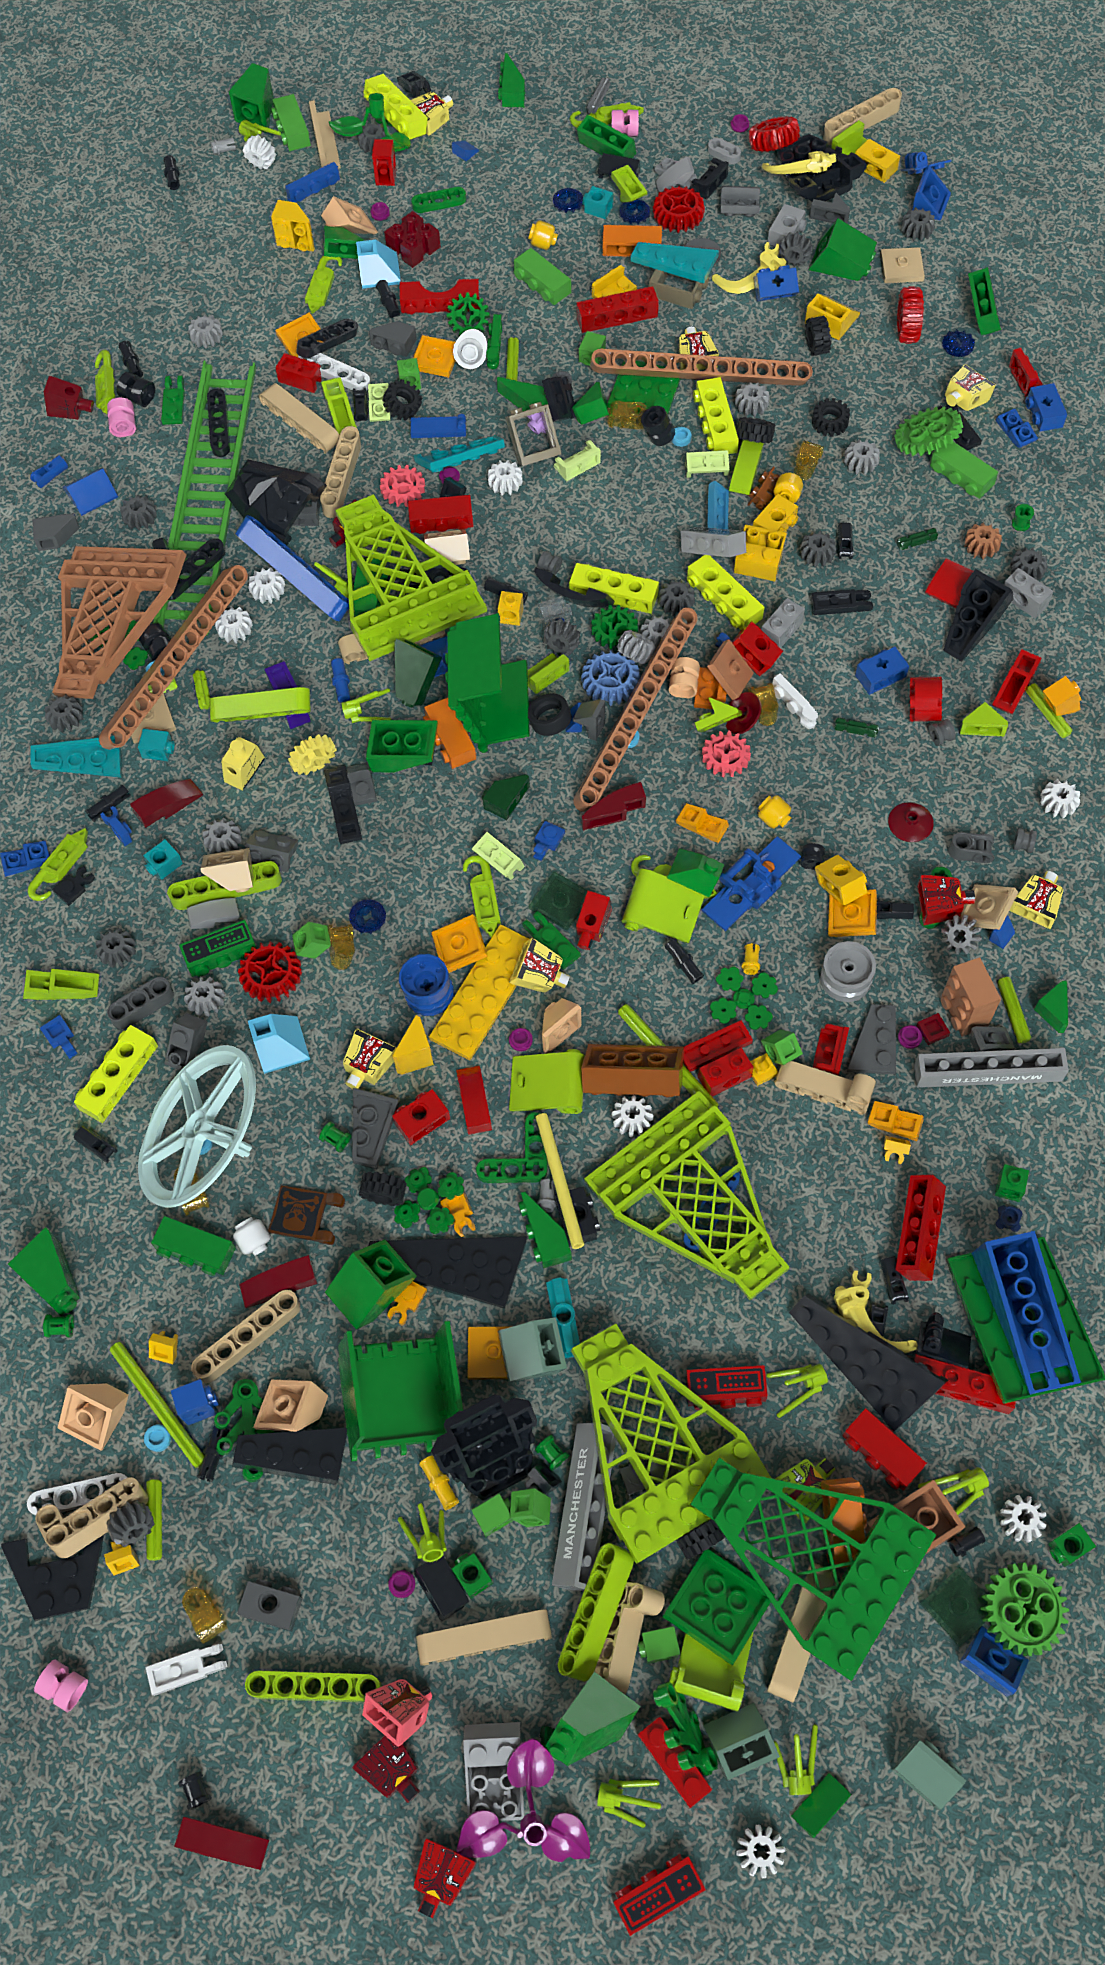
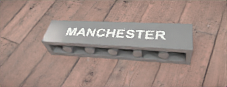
M1065 1048L918 1054L914 1064L917 1088L1062 1082L1069 1071Z
M579 1423L576 1427L552 1586L570 1591L585 1590L600 1550L606 1510L605 1493L593 1423ZM601 1423L607 1463L613 1461L616 1438L610 1427ZM610 1468V1469L608 1470V1472H609V1478H610V1476H611V1469H612V1468Z

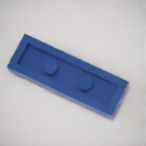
M332 162L286 185L288 201L300 202L309 195L318 193L329 185H334L340 180L337 164Z

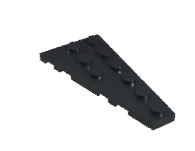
M528 1236L386 1241L416 1274L417 1277L413 1282L505 1309ZM369 1241L368 1246L375 1244L379 1241Z
M810 1294L805 1295L789 1311L790 1315L893 1431H896L949 1381L942 1375L938 1376L929 1371L928 1367L924 1364L916 1363L908 1358L903 1351L872 1332L864 1331L854 1321L846 1320L838 1315L833 1308Z

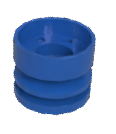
M419 954L403 964L399 972V983L409 1008L423 1016H434L443 1012L454 998V987L445 963L437 956Z

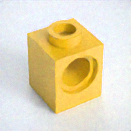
M501 591L498 605L500 623L520 626L524 608L523 594Z

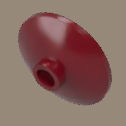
M741 693L737 699L732 700L729 704L739 709L742 713L741 716L727 722L726 728L731 733L743 734L749 731L758 721L761 713V701L754 693Z
M907 802L899 804L892 809L888 817V826L898 839L906 842H919L931 834L934 821L931 813L924 806ZM908 817H914L916 820L912 821Z

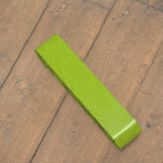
M304 687L209 699L210 721L216 723L219 721L233 722L311 712L310 689Z
M265 861L252 865L254 882L253 887L249 888L248 891H229L226 888H221L220 884L209 877L201 876L173 883L169 886L167 894L175 909L185 910L191 906L212 900L236 898L277 888L282 882V877L275 862ZM179 895H184L183 897L176 899V897H178Z
M606 1543L600 1548L559 1657L558 1670L561 1675L585 1682L594 1673L633 1567L634 1559L628 1549L611 1543Z
M254 1671L246 1678L245 1689L249 1695L258 1699L364 1702L363 1685L367 1681H374L377 1689L382 1687L379 1679L370 1674ZM263 1677L266 1681V1686L262 1692L256 1693L253 1689V1684L256 1679ZM291 1678L293 1689L289 1693L283 1694L280 1689L283 1680ZM313 1679H319L321 1683L319 1692L314 1695L309 1694L308 1684ZM346 1680L349 1686L348 1691L344 1695H337L335 1692L337 1682Z

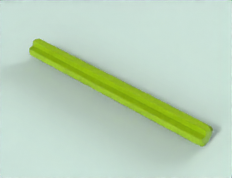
M628 1004L623 1005L618 1010L621 1018L647 1046H666ZM683 1065L682 1085L692 1096L700 1090L707 1100L718 1108L719 1104Z
M116 1342L110 1347V1352L191 1464L195 1468L201 1466L204 1458L203 1453L121 1342Z

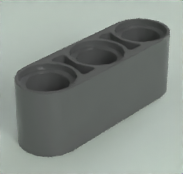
M156 977L112 1003L107 1009V1015L115 1028L126 1029L170 1003L174 998L173 989L166 978ZM166 989L163 993L157 994L159 990ZM145 1001L143 1005L137 1006L139 1002ZM125 1013L122 1018L116 1019L119 1014Z

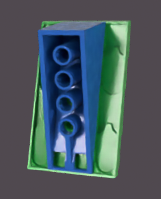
M1035 1231L984 1242L972 1253L946 1259L958 1295H960L967 1317L973 1327L984 1360L990 1370L1003 1404L1105 1381V1373L1044 1237L1037 1238Z

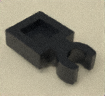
M83 866L77 870L74 878L67 875L52 891L69 906L85 892L83 885L92 883L95 877L92 873L88 877H82L87 872Z

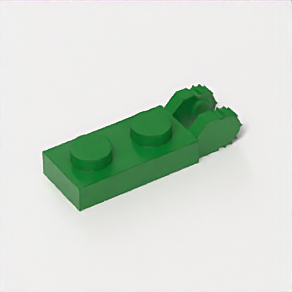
M493 314V323H489V335H492V337L488 338L486 358L487 367L492 370L497 369L499 366L502 336V316L500 314Z
M183 375L178 376V388H171V377H165L161 416L162 425L183 424L185 399Z
M537 911L533 914L535 921L543 927L538 932L528 920L522 923L524 929L533 939L563 959L560 966L562 970H565L581 957V953L550 922L548 923L540 912Z

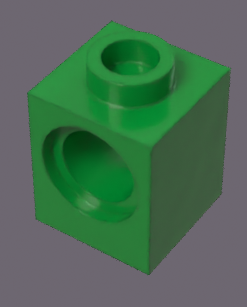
M1004 1164L999 1172L995 1196L1020 1202L1025 1194L1029 1170Z
M1080 1523L1048 1543L1051 1547L1049 1552L1056 1563H1062L1064 1567L1096 1547ZM1065 1540H1069L1075 1545V1553L1066 1551L1064 1547Z
M466 1553L454 1562L456 1566L452 1568V1571L470 1599L493 1584L475 1553L470 1556ZM469 1567H474L478 1570V1576L473 1581L464 1579V1572Z

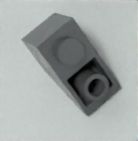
M399 321L372 328L369 331L372 346L379 350L390 351L397 356L407 357L417 341L415 327Z
M74 513L32 519L33 539L38 551L60 548L79 529Z
M188 1013L174 1021L164 1064L181 1071L193 1060L204 1040L208 1021Z

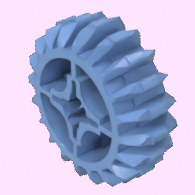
M611 649L608 654L601 651L600 656L594 654L592 660L588 659L581 675L582 687L586 690L587 696H592L593 701L599 699L609 701L610 706H612L613 701H616L619 706L622 699L627 702L640 679L639 667L635 665V661L621 656L619 651L613 654ZM599 671L601 675L595 680L593 677ZM627 675L628 679L622 684L623 676Z

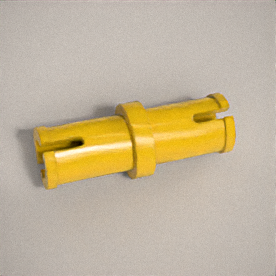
M434 1456L426 1457L419 1465L430 1482L429 1487L431 1491L436 1492L444 1510H449L456 1506L459 1500L448 1483L449 1478L447 1474L444 1475L440 1471Z

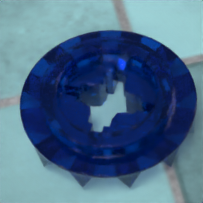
M573 188L561 189L553 196L554 207L559 212L564 210L566 214L568 211L574 213L576 209H581L583 195L580 191Z
M639 199L624 202L620 207V217L623 218L624 222L629 221L630 225L633 222L639 225L641 221L646 222V219L650 217V207L646 202Z
M956 329L954 332L949 331L944 336L942 346L948 354L963 357L969 355L974 350L975 339L972 338V334H966L965 330L959 332Z
M362 900L356 903L350 910L349 920L354 930L356 929L361 934H372L376 930L380 931L382 925L385 924L386 912L379 902L375 900ZM371 911L372 918L374 919H369L365 924L364 917L362 916H367Z

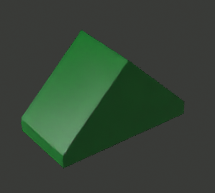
M596 382L572 407L578 423L582 425L609 415L607 399L600 382Z
M1061 981L1043 996L1034 1009L1058 1033H1064L1068 1026L1067 981Z

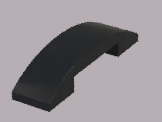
M537 567L534 569L541 582L568 602L585 607H606L613 605L615 602L608 594L590 587L586 595L560 586L561 580L553 573Z
M346 766L324 770L340 844L362 840Z

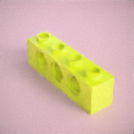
M384 74L365 80L364 97L369 101V95L372 93H380L384 96V116L399 133L406 135L409 139L426 134L428 117Z
M721 377L697 381L696 390H693L694 402L699 403L697 410L699 418H703V434L708 436L706 438L707 449L712 451H728V454L737 453L739 440Z
M704 555L688 566L687 581L690 586L696 587L706 601H711L721 615L725 614L734 628L742 630L751 621L756 624L763 619L764 606L710 555Z
M576 563L569 582L570 590L586 595L590 587L608 594L615 601L613 604L615 606L620 605V607H627L628 609L652 614L659 592L658 581L636 577L631 574H623L610 569L597 568L589 564Z
M132 1025L127 1030H124L119 1035L118 1042L114 1048L106 1053L100 1067L92 1072L87 1085L78 1091L74 1101L77 1108L103 1124L157 1049L158 1045L155 1039ZM133 1051L132 1055L124 1057L127 1052ZM120 1070L117 1075L110 1076L113 1071ZM105 1089L102 1095L96 1096L98 1091Z

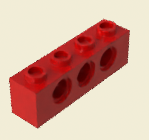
M651 286L576 302L577 321L581 333L658 317L659 300L654 287Z
M910 1175L896 1271L909 1281H932L946 1191V1186L934 1175Z
M915 1355L913 1361L916 1363L920 1362L927 1366L929 1371L938 1376L942 1375L949 1380L935 1394L1008 1415L1015 1409L1016 1401L1002 1403L991 1375L920 1355Z

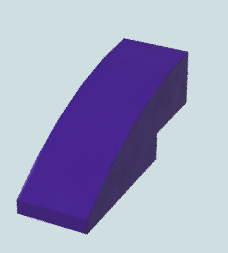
M285 661L264 669L272 690L297 688ZM308 713L284 716L290 729L311 722Z

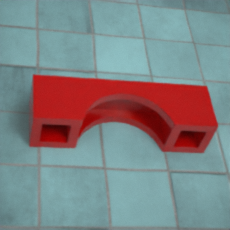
M460 279L453 288L445 292H431L425 289L419 281L400 282L401 313H451L448 310V305L453 306L452 299L458 301L459 294L464 298L466 293L469 292L470 297L477 294V300L480 299L478 279ZM472 304L475 309H479L476 305Z

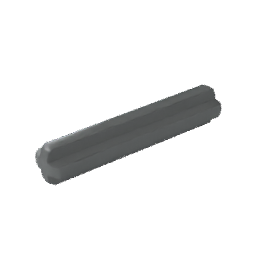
M602 77L586 107L589 114L597 112L611 85L608 77L606 79Z

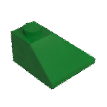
M679 848L667 879L710 897L720 878L724 864L705 855Z

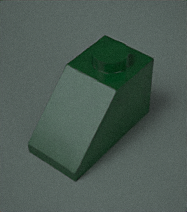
M524 774L494 781L492 786L486 788L482 795L484 809L508 820L530 787L529 776Z

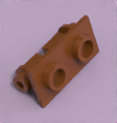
M774 466L768 473L764 471L759 477L758 482L760 484L758 487L755 486L750 492L749 497L751 499L747 504L748 506L753 502L757 509L763 510L770 502L777 479L780 477L778 474L772 473L775 469Z

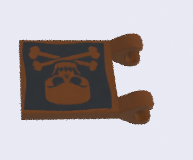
M281 1185L268 1232L333 1245L335 1236L331 1231H319L326 1204L343 1208L345 1199L339 1193H323Z

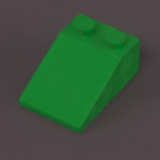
M372 720L366 760L371 771L394 773L432 762L438 721Z

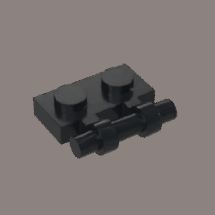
M560 376L542 380L553 422L576 418L572 407L577 402H574L571 392L573 388L572 384H569L568 377Z

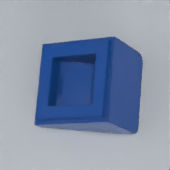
M466 141L452 142V153L464 161L469 160L479 151V149Z
M577 703L570 709L572 718L565 732L582 731V725L573 721V717L581 703Z
M1008 915L1000 930L993 929L989 937V941L1004 949L1015 934Z

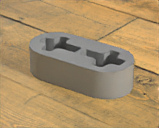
M713 138L709 141L708 153L711 156L724 162L727 161L729 164H736L740 161L741 149L738 146L720 138Z

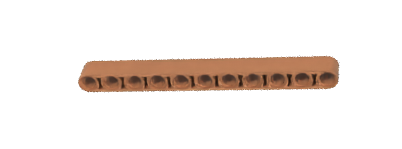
M597 349L593 352L590 361V367L597 373L700 380L721 377L722 381L758 382L761 384L804 385L813 372L811 365L806 362ZM602 357L605 363L599 365L595 362V358ZM621 358L625 361V365L618 366L615 360ZM643 360L646 366L638 367L635 361ZM662 361L666 367L660 369L656 366V362ZM676 363H683L686 366V369L679 370L676 366ZM703 364L706 370L699 371L696 365ZM723 365L726 372H719L716 366ZM738 366L744 367L745 370H746V373H745V374H740V373L737 371V367H738ZM757 368H763L766 371V375H760L757 372ZM777 369H783L786 372V376L778 375ZM797 371H804L806 378L799 377Z
M235 565L222 571L99 736V742L103 748L108 750L119 748L128 741L245 584L248 574L243 566ZM232 572L235 574L236 580H234ZM221 588L224 591V596L221 594ZM209 604L212 606L213 612L210 611ZM197 620H199L201 628L198 627ZM185 635L189 639V644L185 641ZM173 652L176 653L177 660L173 658ZM160 668H163L165 672L164 677L161 675ZM148 684L152 686V693L148 690ZM136 700L140 703V710L135 705ZM123 717L128 721L127 727L123 723ZM111 734L115 736V743H112L110 739Z
M683 608L671 621L574 797V806L579 811H588L599 801L697 622V614L693 609ZM682 618H684L688 624L684 623L682 621ZM672 635L676 636L678 641L674 640ZM662 652L666 653L669 659L665 658ZM653 670L657 671L659 676H656ZM643 687L648 689L649 694L644 692ZM633 705L637 706L640 712L634 710ZM623 723L628 724L629 727H630V730L626 729V728L623 726ZM613 741H617L620 748L614 746ZM603 759H607L610 766L605 765ZM593 777L599 779L600 785L593 781ZM582 795H586L590 799V803L585 802Z

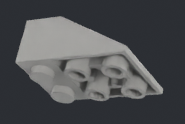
M520 1722L465 1725L463 1743L468 1816L478 1810H489L497 1815L499 1821L522 1820L524 1817L523 1787L517 1788L512 1786L507 1776L508 1760L515 1748L521 1744Z

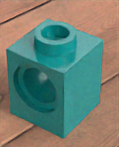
M592 186L583 198L585 213L606 219L613 208V192Z
M143 729L138 750L144 759L168 761L169 755L174 753L175 742L172 741L170 733L167 731Z
M165 839L143 855L147 863L144 865L146 870L152 876L157 875L161 880L183 864L178 852Z

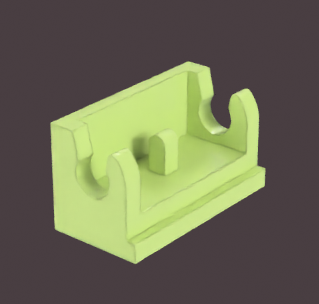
M591 440L586 441L587 446L584 447V450L565 460H562L560 457L555 458L557 463L554 464V467L566 481L601 463V450Z
M728 451L686 453V477L691 478V474L713 472H723L724 476H728Z
M488 832L472 848L475 853L510 880L514 878L513 873L515 870L521 871L525 867L518 856Z

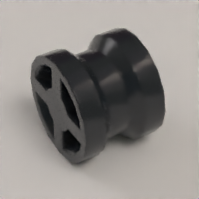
M815 843L804 845L802 847L804 857L801 859V866L804 869L815 870L817 865L824 862L822 857L825 855V848Z

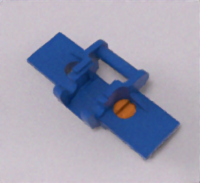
M778 836L758 855L747 848L743 852L744 855L725 873H721L719 880L725 887L702 909V912L724 931L728 930L747 910H750L752 907L759 909L780 888L782 883L779 879L801 858L795 850ZM751 861L753 872L744 881L741 879L737 882L733 881L732 878ZM740 895L742 901L739 904H733L729 900L730 896Z

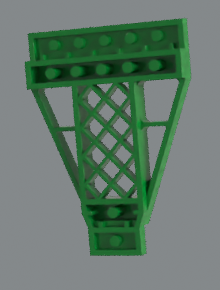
M718 1458L690 1504L715 1522L800 1646L850 1681L853 1680L937 1535L890 1503L742 1473L721 1458ZM787 1487L837 1498V1502L828 1517L822 1519L783 1493L782 1489ZM765 1490H768L769 1492L774 1494L772 1496L761 1498ZM775 1498L779 1515L764 1518L760 1501ZM780 1499L797 1511L783 1513ZM844 1500L877 1506L882 1509L862 1544L832 1524V1520ZM757 1505L760 1519L747 1521ZM799 1514L802 1530L787 1533L784 1517ZM803 1514L820 1526L806 1529ZM780 1518L783 1534L768 1537L765 1521ZM761 1522L765 1538L749 1541L746 1525ZM742 1528H743L745 1540H743L742 1538H740V1537L738 1536L739 1533H740V1531L742 1530ZM822 1529L825 1546L811 1549L807 1532ZM826 1530L844 1542L830 1545ZM803 1533L807 1550L792 1553L788 1536ZM784 1538L788 1554L773 1557L769 1541ZM766 1542L769 1556L751 1544ZM845 1545L849 1561L834 1564L831 1548ZM850 1546L858 1550L854 1558L852 1557ZM826 1549L830 1566L815 1569L812 1552ZM745 1550L750 1551L788 1577V1584L777 1601L745 1556ZM808 1553L811 1570L796 1573L793 1556ZM789 1557L792 1572L774 1560ZM849 1565L840 1582H838L835 1568ZM831 1569L835 1585L820 1588L816 1572ZM812 1573L815 1587L798 1576ZM795 1584H799L826 1604L805 1640L781 1608L782 1603ZM835 1589L830 1598L822 1593Z

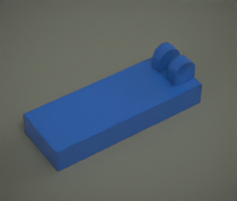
M459 414L454 417L411 418V438L466 437V416Z

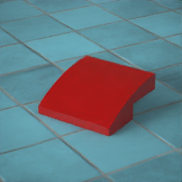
M946 558L930 582L925 594L956 608L961 597L963 585L971 576L973 570Z

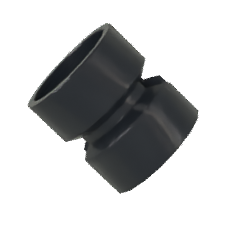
M125 372L118 380L117 394L119 397L127 398L141 407H147L155 396V385L153 382L140 378L133 373Z
M653 406L642 414L641 423L654 445H666L674 438L675 428L663 407Z
M153 623L148 625L138 640L152 661H155L171 638L161 624Z

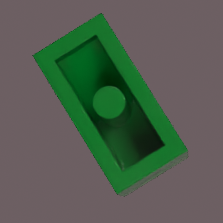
M324 226V256L358 259L356 242L364 241V239L343 227Z

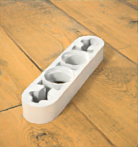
M322 353L310 358H303L298 355L299 358L307 359L320 365H330L329 369L324 370L320 368L321 377L331 380L338 378V373L346 372L348 376L341 377L344 387L351 390L353 388L363 390L366 387V391L368 390V384H370L368 374Z
M115 1473L36 1491L29 1496L27 1508L33 1515H36L39 1509L34 1507V1504L41 1497L44 1501L53 1500L60 1512L78 1509L93 1500L88 1499L86 1496V1491L90 1486L97 1485L100 1489V1495L106 1491L103 1482H106V1486L110 1487L116 1485V1480L122 1481L128 1477L121 1473ZM65 1491L73 1493V1500L68 1505L60 1503V1496Z

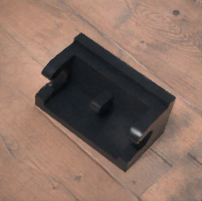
M603 153L598 168L599 178L603 179L604 174L611 175L612 171L629 165L638 178L640 174V160Z
M713 158L711 162L716 164L717 167L710 165L700 179L692 180L694 185L689 190L694 188L695 192H699L700 196L707 200L728 177L729 162Z
M444 1556L436 1561L426 1562L416 1568L414 1575L441 1622L469 1603V1599Z

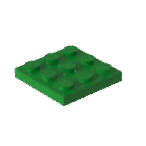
M635 361L638 367L646 366L645 362ZM656 365L660 369L665 368V366ZM618 374L608 401V408L642 415L650 407L661 406L669 414L681 378Z
M707 1549L700 1556L664 1613L663 1618L733 1666L771 1602L756 1581Z

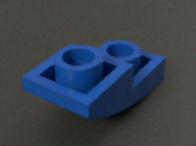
M1016 409L997 416L995 421L1018 448L1037 441L1038 438L1029 422L1023 423Z
M46 841L22 844V850L0 853L4 876H10L42 866L49 857Z

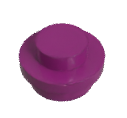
M738 114L734 116L731 121L732 130L735 132H745L749 129L750 122L746 115Z
M377 202L372 206L371 217L374 220L382 221L389 217L390 210L385 203Z
M447 467L440 472L439 478L441 483H444V479L447 477H451L459 482L460 473L456 468Z
M905 1026L898 1033V1041L904 1048L914 1049L921 1044L922 1033L915 1026Z
M515 1029L509 1036V1044L516 1051H526L532 1046L533 1037L527 1029Z
M399 1570L393 1573L388 1583L392 1595L401 1599L409 1597L414 1592L416 1586L415 1578L406 1570Z

